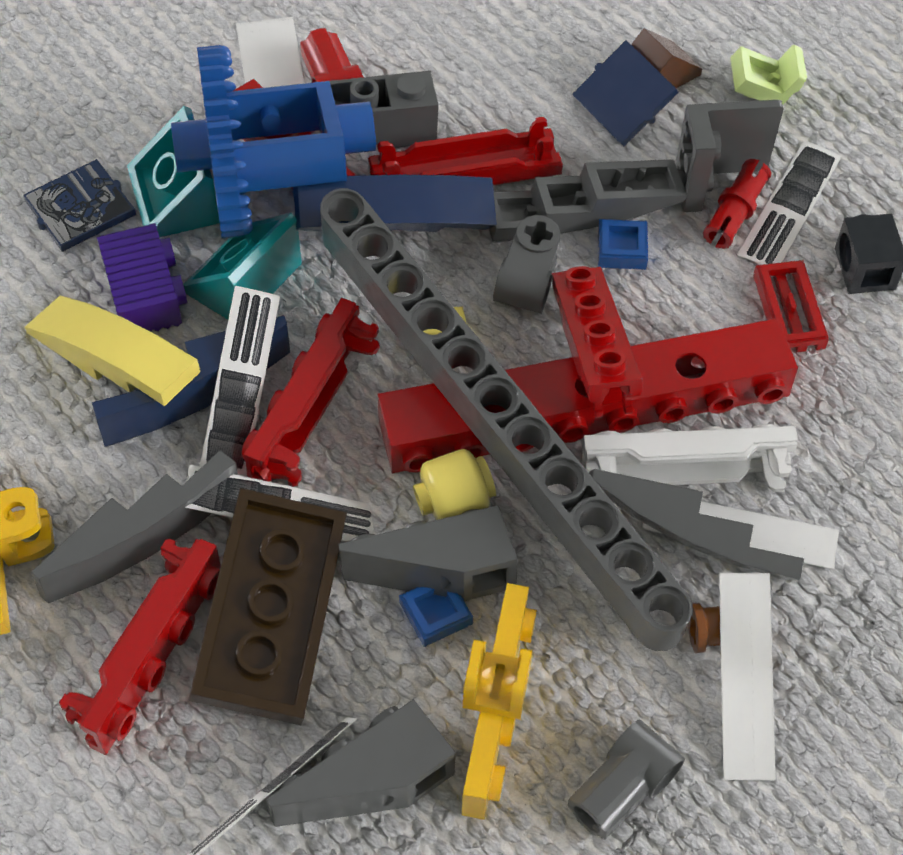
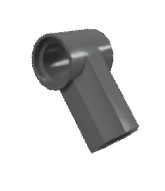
M641 719L635 721L621 734L606 756L607 760L568 800L567 806L574 813L577 821L592 835L600 836L604 840L647 796L650 799L657 796L672 781L685 762V758Z

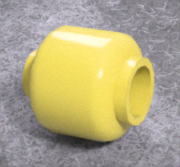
M466 449L457 450L423 463L420 468L421 483L413 485L414 495L422 515L425 516L433 513L436 520L460 515L471 509L481 510L489 508L490 498L496 496L495 484L484 457L475 458Z

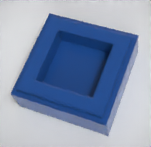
M599 219L598 267L646 270L648 264L647 221Z
M417 587L399 595V603L424 647L473 625V615L461 595L448 591L447 597L434 595L435 589L427 587Z

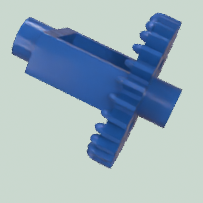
M223 45L197 47L206 119L172 122L173 146L177 173L213 170L221 238L244 236L252 231L253 221L250 218L252 212L248 208L250 198L244 195L246 192L347 181L345 154L376 151L375 125L370 101L335 105L330 81L234 91L236 85L231 81L225 80L234 74V70L230 67L232 64L230 49ZM320 130V134L283 137L247 142L237 141L239 139Z

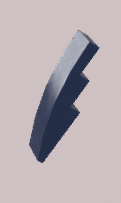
M363 175L347 176V181L293 187L295 218L297 219L296 230L322 232L320 204L325 195L330 191L340 188L354 190L363 196L390 231L437 232L445 227L487 230L497 225L493 180L488 177ZM340 221L338 223H348L349 221Z
M284 315L276 317L266 370L290 353L288 327ZM226 331L184 342L186 352L197 359L200 373L166 406H163L141 390L92 402L104 446L108 447L156 431L212 405Z

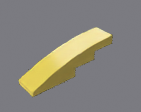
M61 295L25 326V330L30 336L97 381L104 375L128 392L138 388L163 406H166L200 373L196 358L158 335L121 316L89 303Z

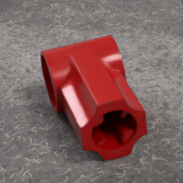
M320 28L310 31L308 37L300 42L301 55L310 73L312 83L363 77L357 64H350L337 33H331L326 28Z

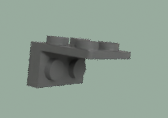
M781 100L704 103L686 106L675 162L687 194L685 201L681 202L683 213L702 211L706 192H712L714 187V174L740 172L742 164L747 159L760 160L754 171H760L764 163L769 167L784 110Z

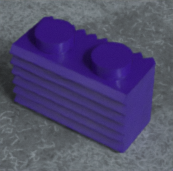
M155 223L98 236L97 240L117 315L150 332L152 330L159 332L162 328L169 329L172 325L178 327L182 323L179 306L188 304L181 275L170 276L169 268L176 266L170 238L160 239Z

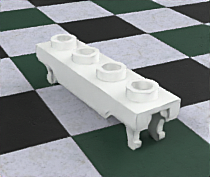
M760 424L753 428L736 429L710 426L701 430L672 431L660 428L646 433L624 434L616 431H603L595 435H584L580 463L588 473L593 469L670 485L740 482L750 472H763L767 486L770 490H773V493L783 492L786 488V481H782L781 477H789L791 474L790 452H795L798 436L796 426L777 427L773 424Z

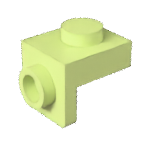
M792 45L779 60L742 46L730 57L735 92L741 93L748 98L760 101L781 100L783 105L794 93L802 88L807 79L803 50L796 45Z

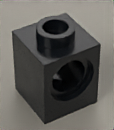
M862 214L844 218L835 245V251L848 294L896 290L903 273V245L893 214Z

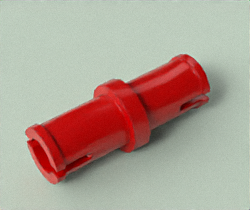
M747 159L742 164L741 170L731 187H726L718 198L719 207L703 230V236L709 244L712 243L718 231L722 230L723 234L715 247L720 249L729 248L744 220H748L753 216L757 208L756 199L771 177V170L765 163L762 165L757 176L753 177L752 173L760 160Z

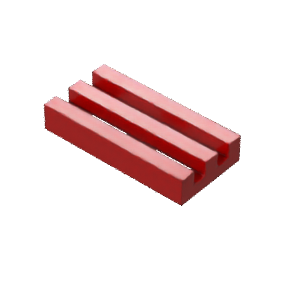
M804 261L756 265L753 277L766 320L778 318L790 348L795 347L796 353L806 352L810 345H814L816 350L826 349L829 337ZM786 274H792L810 332L803 331L796 309L797 305L793 293H791ZM770 276H773L791 334L787 333Z

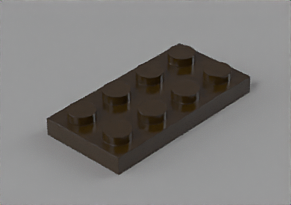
M240 488L188 701L302 725L339 554L338 544L342 540L347 512Z

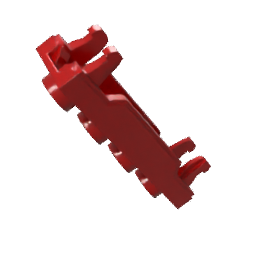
M538 117L532 122L528 132L515 133L506 128L416 142L405 151L396 152L392 143L381 141L377 144L380 154L369 156L368 169L370 175L492 178L493 185L535 179V177L561 175L563 163L559 152H556L554 147L552 129H544V127H548L547 119L545 117Z
M577 266L567 271L552 273V287L560 309L562 326L578 376L583 381L590 403L593 402L595 418L603 417L602 401L610 392L609 388L620 387L622 391V405L625 414H632L633 397L641 396V393H643V378L602 268Z
M341 297L333 312L323 315L316 329L315 341L308 352L301 351L297 356L292 368L291 379L285 389L277 390L272 396L267 409V418L259 430L253 429L247 436L242 448V458L245 460L247 477L271 482L272 479H284L292 487L298 486L300 483L302 472L298 468L300 457L296 453L302 451L346 378L348 371L344 362L350 351L366 355H376L380 349L379 342L374 339L379 333L378 325L373 322L371 325L364 323L358 317L360 314L359 306L355 302Z
M172 539L165 540L161 546V555L165 559L164 567L170 574L158 578L98 670L102 686L95 697L91 698L80 693L69 692L64 694L59 701L62 710L66 711L65 717L68 723L73 725L75 721L78 722L80 729L87 733L84 739L91 749L107 755L116 740L122 741L128 735L135 722L136 707L146 691L151 693L160 684L165 674V661L176 644L181 646L189 638L195 624L197 610L204 599L211 600L214 596L221 568L217 545L203 539H196L191 548L176 546V541Z

